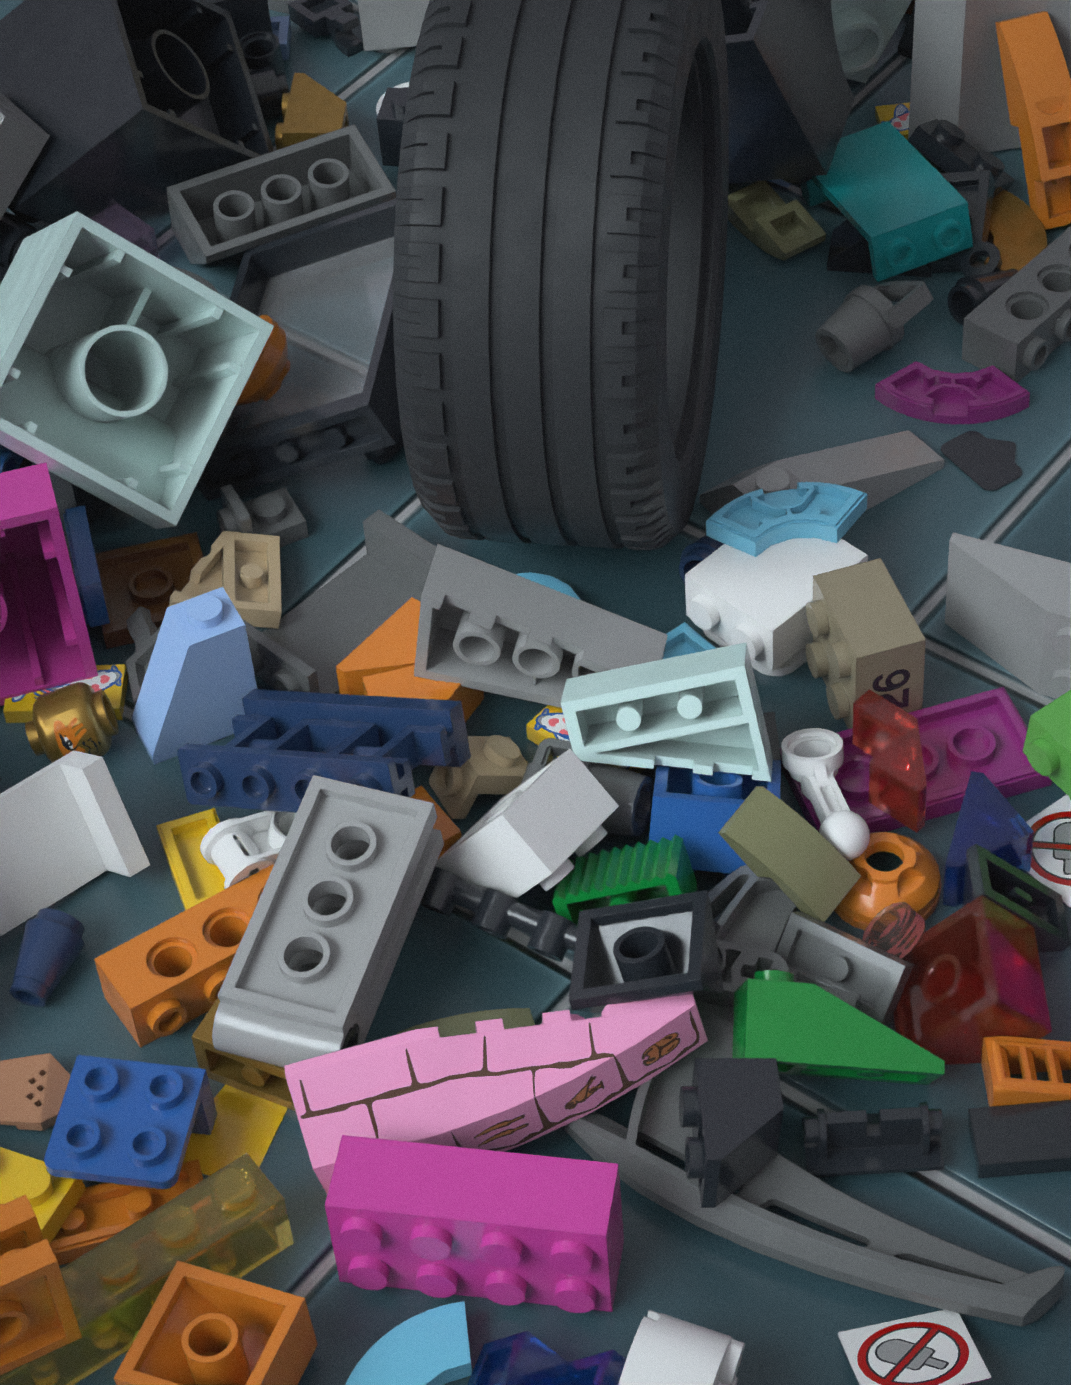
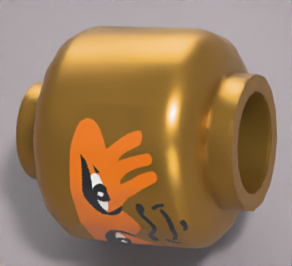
M77 682L39 696L33 704V720L25 723L26 735L35 755L46 754L52 763L73 750L102 756L109 751L112 736L119 733L116 715L104 690L95 692L90 685L83 682Z

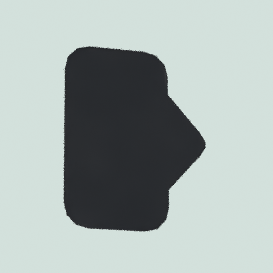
M968 431L941 446V452L985 490L993 491L999 489L1022 475L1021 468L1014 463L1016 451L1014 442L989 439L977 431Z

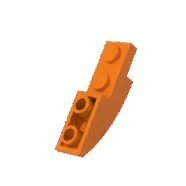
M1048 11L995 22L1010 125L1016 126L1019 129L1030 207L1041 220L1045 230L1071 224V78Z

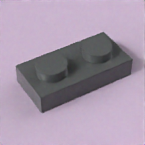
M801 911L791 913L776 953L786 961L789 969L799 971L800 982L860 994L861 1001L858 1010L883 1025L890 1024L914 966L897 956Z

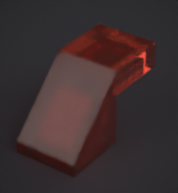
M869 689L853 703L852 744L874 757L869 765L868 802L918 833L925 826L927 792L918 720Z

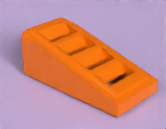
M1012 1036L983 1038L981 1065L989 1107L1071 1100V1083H1064L1061 1071L1071 1070V1042ZM1036 1072H1047L1049 1081L1037 1080ZM1010 1074H1022L1023 1079L1011 1078Z

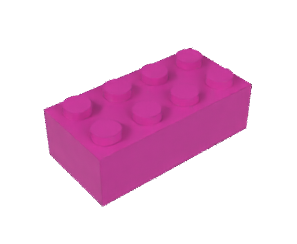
M342 1135L325 1202L340 1282L352 1283L366 1290H380L385 1287L419 1290L428 1296L446 1298L452 1295L481 1297L508 1306L518 1305L522 1302L553 1305L571 1313H586L591 1310L612 1312L624 1244L619 1164Z

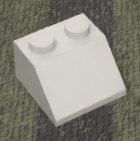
M568 749L501 798L437 860L435 866L447 870L465 881L484 888L500 891L515 898H518L538 883L547 891L561 881L575 867L568 859L573 852L580 857L606 836L608 832L601 824L619 805L574 752Z

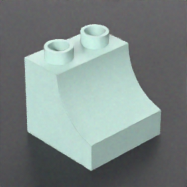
M77 211L24 238L0 284V444L35 464L46 462L48 471L155 529L177 526L274 325Z

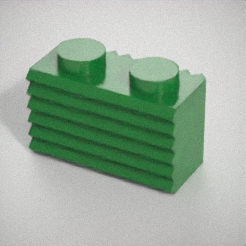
M675 834L671 841L662 837L659 843L650 839L647 845L638 842L634 848L626 844L623 850L613 847L610 853L602 849L598 855L589 852L586 858L583 856H576L574 860L568 858L575 867L556 884L552 902L556 914L578 925L579 911L692 893L698 889L683 838Z

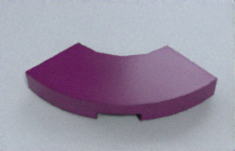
M915 361L875 384V399L883 405L912 418L942 424L990 422L1019 413L1028 408L1030 402V392L994 365L975 372L949 373L933 370Z

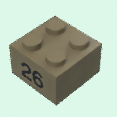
M878 558L813 575V601L806 603V616L812 632V643L806 644L805 653L813 677H822L827 686V700L836 720L843 718L848 729L922 709L926 639L882 559Z

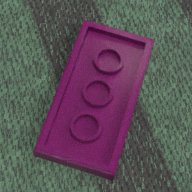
M1004 686L836 732L843 740L844 761L841 767L838 768L835 780L850 811L857 813L865 820L869 833L891 831L1051 786L1052 781L1048 776H1043L1035 771L1029 763L1027 756L1022 753L1028 728ZM782 764V771L807 822L819 832L820 820L811 801L801 793V782L794 780Z

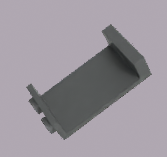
M378 509L363 521L367 554L280 619L279 629L267 628L261 632L243 620L246 625L254 674L278 691L340 694L336 666L411 597L421 602V595L436 546Z

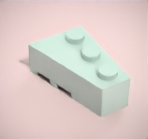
M747 642L566 679L561 707L572 750L580 761L654 769V765L693 769L695 774L713 775V771L752 775V780L772 782L773 754Z

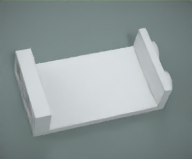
M73 750L0 794V936L36 915L40 909L49 907L105 871L132 877L150 865L103 757Z

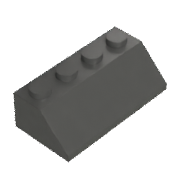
M355 124L166 187L172 231L191 264H208L396 198L394 187Z

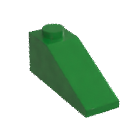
M779 970L757 971L754 973V979L748 978L734 991L732 1058H776L778 1073L788 1075L928 1085L944 1075V1060L821 987L811 983L794 982L793 973Z

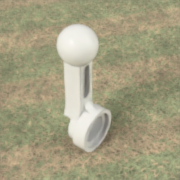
M821 728L802 729L789 734L781 743L782 764L794 780L801 782V793L811 801L820 820L819 833L847 861L859 857L869 844L870 833L865 820L857 813L850 811L835 780L838 768L841 767L844 761L842 738L833 731Z

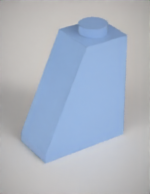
M223 587L172 605L166 609L131 718L133 727L154 765L178 756V749L187 743L207 745L234 734L231 719L236 715H245L242 698L254 689H257L246 625Z

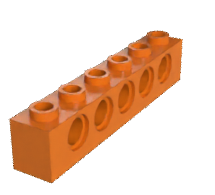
M421 785L415 788V794L410 798L434 803L438 817L433 829L441 830L444 842L438 857L439 859L462 837L461 831ZM274 864L94 959L105 999L140 1048L160 1037L175 1033L185 1023L210 1010L218 998L217 995Z

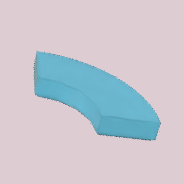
M797 482V489L780 490L764 494L761 488L742 495L717 510L706 520V536L754 557L760 555L771 545L790 539L818 538L838 543L867 509L868 494L850 487L823 482Z
M465 1302L451 1303L429 1309L394 1327L364 1354L353 1369L345 1385H445L446 1383L472 1376Z

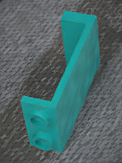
M889 121L840 138L827 175L812 176L813 179L800 183L802 196L810 207L831 200L868 241L873 277L877 282L973 247L968 202Z

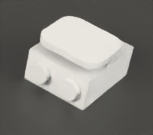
M818 538L790 539L771 545L757 557L723 544L685 574L686 616L696 626L703 629L704 634L720 647L747 642L752 668L768 676L790 674L807 661L805 646L812 643V632L806 616V603L813 601V575L867 562L868 555L843 539H840L838 543Z

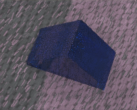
M971 771L945 864L943 905L957 907L963 904L966 849L975 843L1026 874L1031 868L1034 831L984 773Z

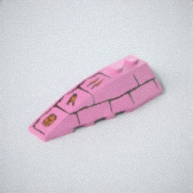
M693 994L609 1004L604 1007L601 1017L585 1019L577 1014H570V1010L542 1013V1023L540 1025L504 1029L502 1018L475 1022L476 1033L440 1038L438 1027L415 1029L284 1066L312 1168L326 1194H328L342 1135L504 1152L524 1145L594 1112L649 1081L706 1043L708 1039Z

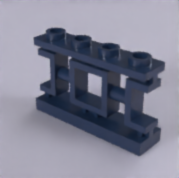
M254 689L242 698L245 715H236L231 719L235 738L225 746L187 743L177 751L186 797L190 804L297 813L313 775L410 798L415 794L412 770L418 765L461 767L471 758L461 701Z

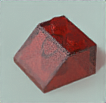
M982 895L921 934L912 949L901 958L914 966L894 1012L896 1032L944 1060L945 1065L981 1063L984 1037L1012 1036L1041 1039L1052 1032L1034 926Z

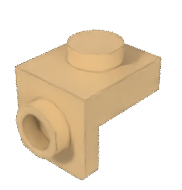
M500 735L468 736L471 753L469 760L461 767H434L429 778V784L452 819H465L478 794H508L521 784L528 763L522 756L519 747L510 737Z

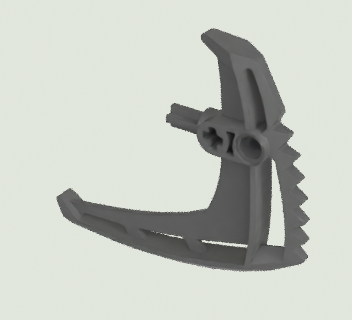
M747 865L740 866L708 892L713 920L728 905L717 921L721 928L716 937L724 993L694 998L708 1041L638 1087L628 1128L595 1111L562 1128L595 1161L619 1164L620 1179L644 1197L690 1223L754 1252L824 1277L956 1313L1021 1327L1037 1321L1057 1302L1062 1294L1065 1273L1063 1266L1048 1267L1027 1274L934 1237L848 1196L790 1162L779 1153L738 1188L740 1190L739 1193L731 1194L715 1208H701L698 1179H687L684 1170L643 1149L644 1141H647L685 1161L686 1137H693L692 1128H681L680 1087L692 1086L695 1058H732L734 991L748 978L754 979L755 972L763 970L790 972L794 974V982L804 983L799 981V971L789 969L786 961L776 953L792 912H797L798 908L772 878L757 877ZM819 986L854 1008L859 1009L860 994ZM601 1013L593 1015L592 1018L601 1017ZM776 1205L820 1226L863 1242L868 1246L861 1247L816 1231L767 1211L765 1208Z

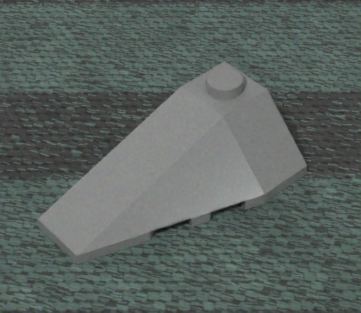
M907 430L780 459L745 470L700 494V503L710 513L714 514L734 499L761 488L764 494L780 490L797 489V482H823L846 486L867 493L866 510L943 469L944 459L911 431Z

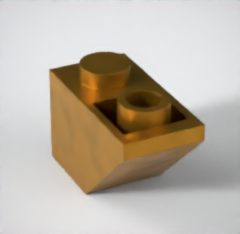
M294 73L290 93H283L282 117L284 123L276 124V150L349 126L346 102L305 73Z

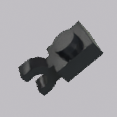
M295 0L288 4L290 20L315 38L331 34L337 48L347 57L364 50L363 42L351 30L360 24L358 16L354 14L353 5L350 1Z

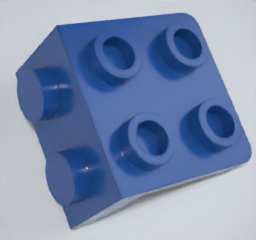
M77 1055L44 1156L47 1171L55 1177L156 1189L171 1188L178 1181L191 1133L211 1135L216 1120L217 1110L206 1069Z

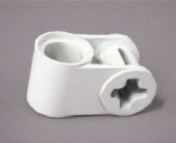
M267 810L243 818L225 820L208 831L200 845L201 854L209 864L217 865L225 877V889L275 864L296 813Z

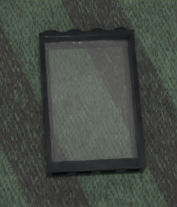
M396 199L244 251L230 300L256 316L268 315L285 330L290 370L284 377L280 389L269 400L261 399L256 403L252 402L247 405L234 407L196 485L208 501L220 498V487L231 484L237 493L397 443L401 424L396 387L393 331V260Z

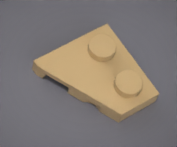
M223 531L211 545L210 554L201 558L191 570L188 584L181 592L175 590L172 593L169 607L223 587L243 620L253 627L279 629L282 613L280 536Z

